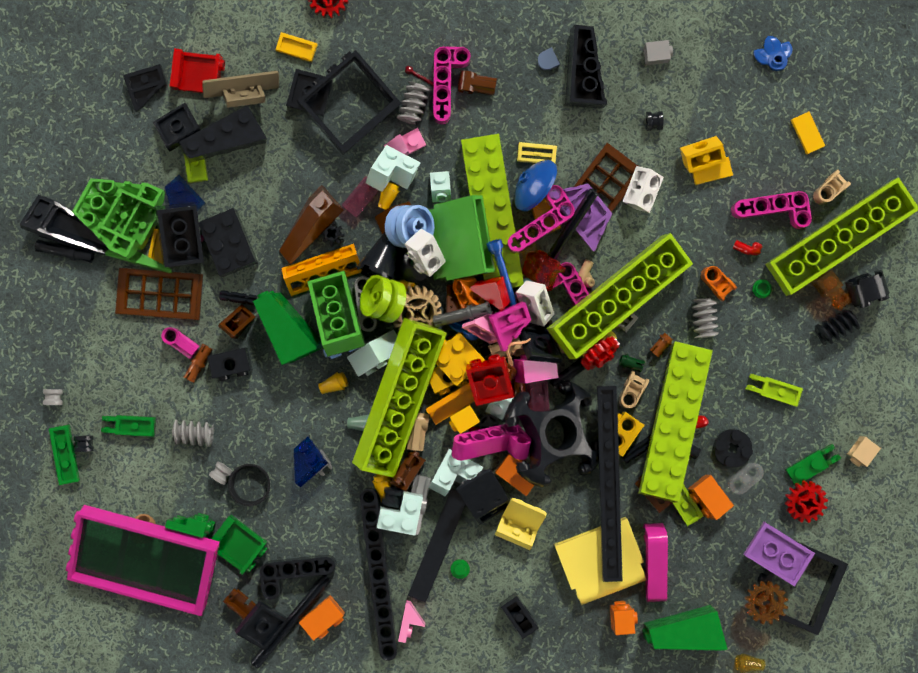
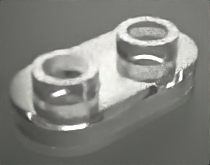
M757 463L745 465L729 479L728 487L730 491L739 495L744 494L762 479L764 474L763 468ZM751 469H755L756 471L755 475L751 476L749 473ZM736 481L741 482V486L739 488L735 487Z

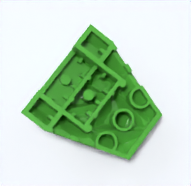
M90 179L72 212L110 251L129 259L135 255L137 250L144 249L157 226L155 206H162L165 191L148 183L132 184L129 181L117 183L113 180Z

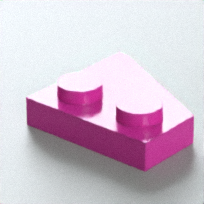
M525 302L517 303L489 316L500 350L506 351L508 349L507 346L514 338L516 339L520 335L521 330L531 321Z

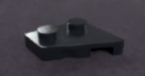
M161 64L123 75L135 111L143 107L167 84Z

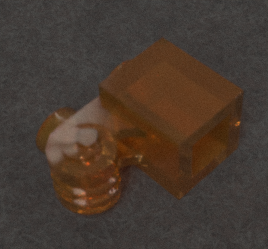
M833 270L825 272L812 282V285L822 298L830 297L832 299L831 305L833 308L841 311L843 307L851 303L849 294L843 291L841 287L844 285Z

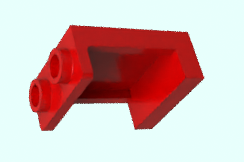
M174 48L170 87L178 91L203 93L202 81L221 78V71L225 70V60H223L221 54L190 53Z

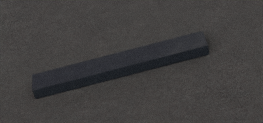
M453 488L449 492L408 593V596L425 603L466 505L458 491Z

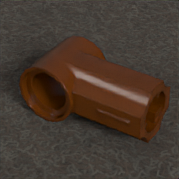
M461 71L457 91L461 93L467 91L469 92L468 94H474L475 92L494 95L497 78L480 76L471 71Z

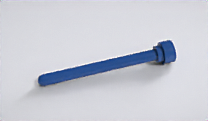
M496 239L486 243L488 251L495 257L500 276L504 277L511 307L517 304L501 253L503 251V243L501 239Z

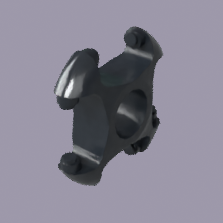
M568 380L558 384L559 392L566 395L565 400L561 404L546 411L530 410L527 405L530 401V394L523 391L517 393L512 399L503 418L505 425L507 424V427L517 425L516 422L519 421V417L525 432L531 438V464L529 465L526 461L517 462L516 470L522 478L540 488L551 484L550 477L544 473L545 468L552 462L565 456L575 455L582 459L578 466V471L580 475L584 476L591 474L599 463L598 440L591 442L592 445H588L582 429L579 405H582V407L592 405L591 395L579 385ZM552 418L557 419L564 429V440L558 449H554L548 443L545 434L547 423Z

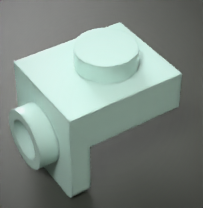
M449 171L430 173L432 202L451 201Z
M513 398L489 403L486 412L502 420Z

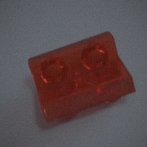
M537 250L536 252L527 253L522 274L533 282L545 284L547 291H552L557 273L565 272L566 268L559 261L549 257L546 252Z

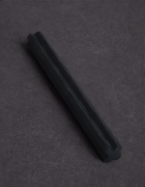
M322 575L287 617L289 621L265 650L261 649L252 659L251 664L254 667L259 668L329 585L331 579L328 576Z

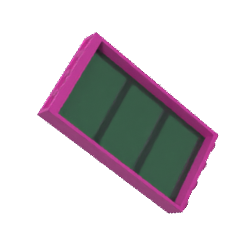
M84 505L80 511L76 512L74 516L76 526L71 534L73 544H71L68 555L71 557L66 566V571L68 572L67 580L202 616L208 601L220 541L193 536L165 528V526Z

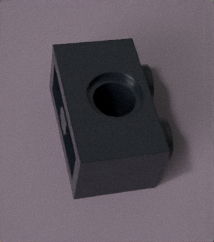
M248 348L207 356L212 379L218 378V381L230 379L229 375L237 374V377L249 375L248 371L253 370ZM229 360L235 362V368L231 371L226 367V363Z
M516 592L500 603L501 608L522 639L539 629L537 622Z

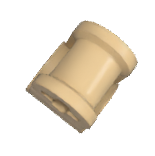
M838 169L815 190L813 198L817 204L823 205L832 201L851 184L839 174L840 171ZM821 191L827 193V199L822 198Z
M631 371L618 398L620 406L623 408L635 407L645 391L649 379H643L635 375L634 371ZM627 394L633 400L630 405H626L623 400Z

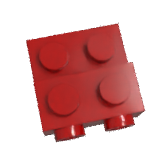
M499 354L492 355L486 361L474 359L467 365L466 373L476 406L514 398L505 356L500 357Z

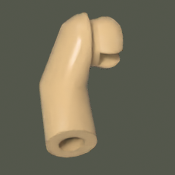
M585 259L578 274L585 287L592 288L595 285V280L592 278L590 270L594 263Z

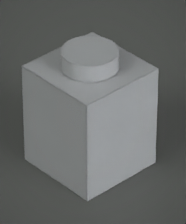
M669 40L645 43V65L663 64L671 60V57H673L672 45L669 46Z

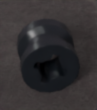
M646 112V130H663V112Z
M491 414L484 415L479 422L480 429L499 424L497 418Z
M93 435L74 436V441L76 442L74 452L94 451L92 446Z
M385 487V497L382 498L381 503L391 507H400V497L403 495V490L396 487Z

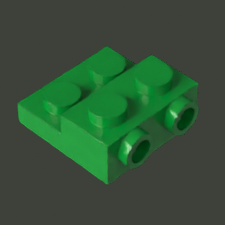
M198 513L191 517L177 515V517L167 520L165 528L204 538L210 532L213 533L216 521L209 519V515Z

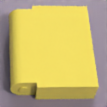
M626 517L621 518L623 581H602L601 526L554 544L571 590H576V595L581 605L646 581L645 573L641 566V563H644Z

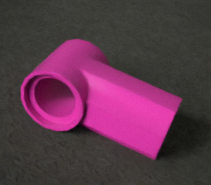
M168 327L162 332L161 338L164 343L169 344L188 359H191L200 347L177 328ZM171 330L176 333L174 341H169L167 338V334Z

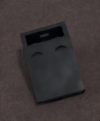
M490 468L480 471L476 477L463 481L456 488L479 525L503 512L510 502Z

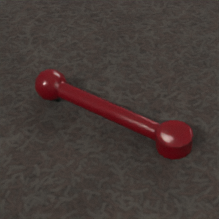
M411 66L405 68L406 74H413L433 86L434 89V82L413 71Z

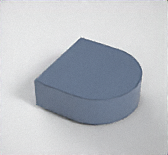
M552 47L539 54L537 63L542 70L549 71L560 66Z

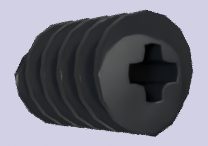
M845 309L842 310L841 314H835V318L830 317L828 321H822L821 325H815V332L823 345H826L825 341L833 344L832 337L838 341L840 340L839 334L846 337L845 330L853 333L852 327L854 326L859 330L860 325L853 312Z

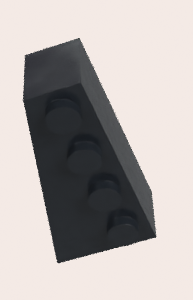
M574 25L570 29L565 106L603 109L608 105L600 71L601 65L597 54L598 48L594 26Z
M247 105L179 141V144L189 163L216 155L264 144L267 142V137Z

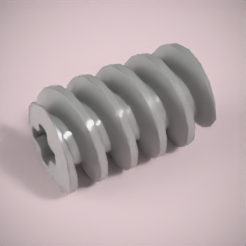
M409 81L410 85L406 86L408 93H404V98L407 100H402L401 103L404 107L399 109L402 115H398L397 119L416 125L415 121L422 120L417 114L424 113L419 108L426 106L422 99H428L424 92H430V89L422 84Z
M711 299L692 300V302L698 303L692 307V309L698 311L693 314V317L699 319L693 322L694 325L699 326V328L694 329V332L699 334L694 338H708L718 335L719 332L713 331L718 325L712 323V321L718 319V317L712 315L717 312V309L712 308L717 302Z
M178 420L174 421L172 440H175L176 444H180L182 441L184 445H187L190 441L191 445H195L197 442L199 446H203L204 443L207 447L212 445L214 424L209 428V424L206 422L204 427H201V422L198 421L196 427H194L193 421H190L188 426H186L185 420L182 421L181 425L178 424Z

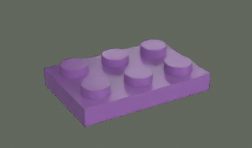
M763 521L743 555L795 587L815 553Z

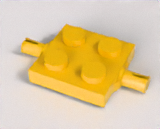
M458 332L452 339L444 340L436 364L458 387L468 379L466 367L471 360H486Z

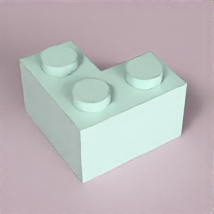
M386 145L372 165L366 184L383 192L389 181L408 189L417 173L420 162Z
M394 330L367 343L347 357L358 377L363 374L369 376L377 371L375 367L380 369L388 364L387 360L390 358L397 338Z
M449 449L428 488L446 496L454 481L461 484L465 480H471L482 471L483 467L469 459L462 461L454 459L451 455L452 450Z
M403 491L400 510L381 506L377 528L416 535L423 495Z

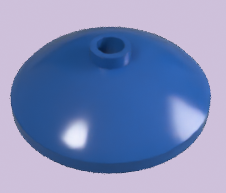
M551 160L539 161L520 175L514 194L515 206L519 210H531L546 197L557 175V166Z

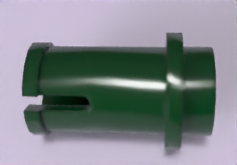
M622 354L619 360V366H622L623 369L626 367L642 372L644 367L642 365L645 363L644 360L629 357V354Z

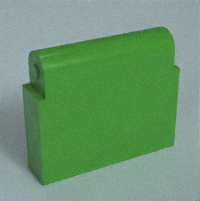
M471 195L435 204L434 209L429 210L434 219L435 229L433 236L446 262L433 274L434 280L446 279V281H452L495 272L493 255L488 251L486 243L490 242L483 195Z

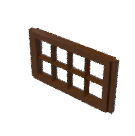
M606 143L574 187L584 185L587 182L597 190L598 195L601 193L611 201L607 208L612 212L626 194L635 168L638 165L609 143ZM605 156L617 163L611 173H608L599 166ZM620 166L631 174L625 184L613 176ZM595 169L607 177L600 187L589 179ZM609 180H612L621 187V190L615 197L603 190Z
M119 268L115 314L200 320L203 274L167 273L164 271ZM130 276H142L141 291L129 290ZM146 277L158 278L157 292L145 291ZM163 278L175 279L174 293L162 292ZM180 279L192 280L191 295L178 294ZM128 294H140L139 309L127 308ZM145 295L157 296L156 310L144 309ZM161 296L174 297L173 311L160 310ZM178 297L190 298L189 313L177 312Z

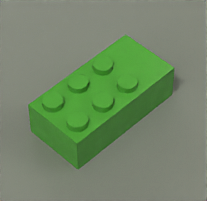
M345 271L307 281L322 346L327 357L365 346Z

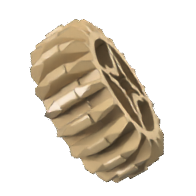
M418 285L415 286L414 290L411 286H408L405 303L407 313L405 318L414 321L421 320V323L434 326L436 323H433V316L442 314V310L439 309L441 307V303L438 301L439 298L437 295H433L434 292L432 290L427 291V288L424 286L421 290ZM429 303V304H430V310H429V314L426 315V314H425V309L427 308L426 305ZM412 309H413V310L417 309V311L419 310V312H420L421 314H419L418 312H417V313H415V312L413 313ZM402 313L393 323L395 327H399L398 330H400L403 322Z

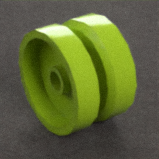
M380 275L370 277L361 292L360 310L362 314L387 323L397 320L406 303V288L404 284L396 280H389Z

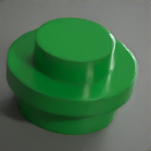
M760 279L753 284L752 291L756 297L762 299L771 294L772 286L767 280Z
M463 559L455 560L451 565V573L455 578L463 579L470 572L469 564Z

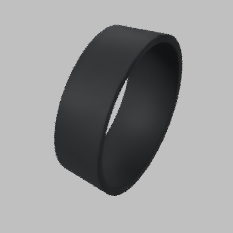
M241 465L229 477V493L241 505H257L264 501L269 494L270 478L267 472L258 465ZM257 467L267 476L268 489L259 500L246 501L237 495L234 488V479L243 468Z

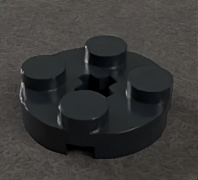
M728 429L716 437L713 452L721 464L727 467H740L753 454L752 442L744 432ZM730 443H732L733 445L738 444V448H736V453L728 451V449L730 448Z

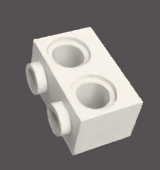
M636 166L623 202L636 210L650 213L664 177L652 169Z
M420 229L405 243L408 250L407 254L413 260L414 268L420 274L424 273L430 277L446 262L434 236L423 229Z
M525 281L516 291L519 303H526L531 317L529 323L545 326L554 316L545 284Z

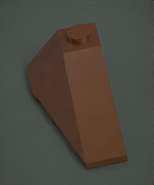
M323 185L308 198L279 250L290 264L344 211Z

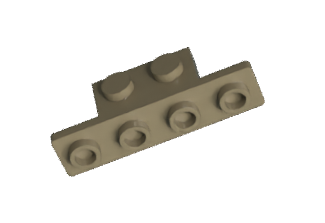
M278 71L203 80V97L223 96L227 108L265 103L263 90L279 88Z

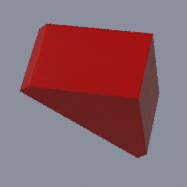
M503 276L479 280L470 288L471 291L501 311L510 304Z

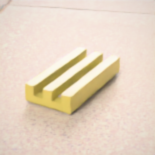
M519 142L517 162L535 164L542 161V159L521 158L522 155L550 157L552 158L551 161L555 163L557 146ZM522 147L553 151L552 153L522 151Z

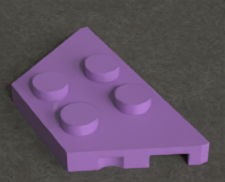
M584 184L563 189L575 210L591 186ZM557 191L549 192L551 199H559ZM599 196L596 197L575 230L592 252L596 250L612 215ZM568 207L560 208L563 216L570 215Z

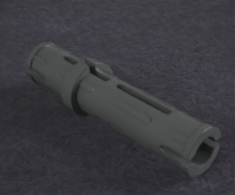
M489 302L475 306L467 305L463 309L434 315L433 323H437L434 326L438 328L467 319L474 320L476 317L491 314V306H489Z

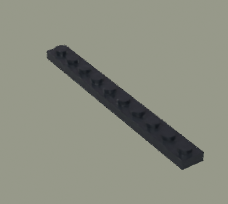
M596 386L602 581L619 582L623 581L617 386Z

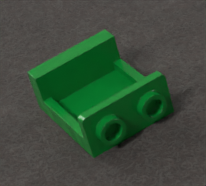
M233 515L227 517L212 537V540L220 541L218 554L240 570L239 573L241 575L246 571L250 573L256 565L253 561L257 556L261 558L268 549L265 547L268 543L265 539Z

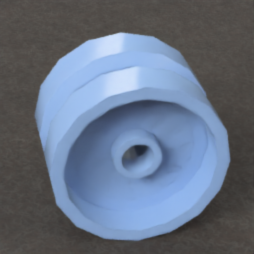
M395 206L386 216L385 234L388 240L396 247L406 248L405 243L420 229L431 235L434 234V219L431 212L424 206Z

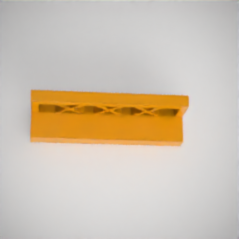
M353 243L283 267L282 273L289 293L293 296L309 290L307 281H310L309 279L313 275L324 277L329 275L327 274L329 270L337 269L339 270L338 272L345 271L346 276L349 277L361 273L362 269L357 270V267L352 269L345 268L348 263L355 261L357 266L360 263ZM293 282H302L300 287L293 289L291 286Z
M468 382L425 409L435 425L474 402L470 383Z

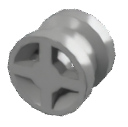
M43 389V394L45 395L43 405H62V389Z
M217 461L215 464L216 468L209 473V476L220 484L225 485L228 476L233 471Z

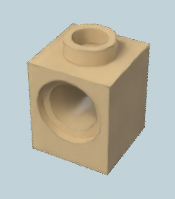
M860 436L847 455L851 457L850 461L856 466L868 467L881 448L867 437Z

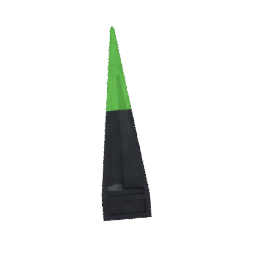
M39 194L20 223L22 229L35 233L41 238L172 273L169 267L165 268L163 264L139 251L129 259L110 251L72 211L57 201Z

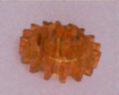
M760 581L759 587L753 584L754 590H747L750 593V597L746 596L744 598L749 601V603L745 604V607L750 609L747 613L750 616L754 615L753 619L755 621L760 619L762 624H765L767 620L771 625L773 624L772 619L779 622L778 616H785L783 609H788V606L784 604V602L788 601V598L783 597L786 592L779 590L780 586L777 584L773 586L771 581H768L767 585ZM773 592L776 593V595H777V597H778V601H776V600L774 599V594H773ZM763 601H770L769 604L763 605ZM754 604L758 605L760 613L756 611Z

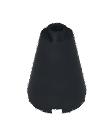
M384 232L360 261L357 270L362 269L361 274L367 278L373 275H380L393 280L400 248L394 246Z

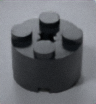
M882 270L874 271L875 275L872 276L869 273H865L849 279V282H844L851 305L864 308L872 305L871 301L877 299L878 301H884L890 298V292Z

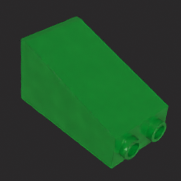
M265 291L257 295L258 299L254 300L253 303L281 365L293 363L323 349L321 339L281 292Z
M711 605L645 622V628L642 629L645 640L654 649H728L718 612Z

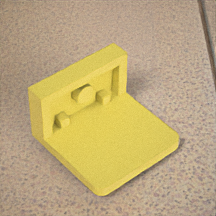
M511 498L501 516L495 535L530 550L537 531L546 518L547 513L520 499Z

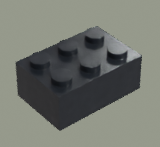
M194 202L155 206L164 267L204 262L196 204Z
M229 209L199 222V227L219 276L225 277L258 263L236 209Z

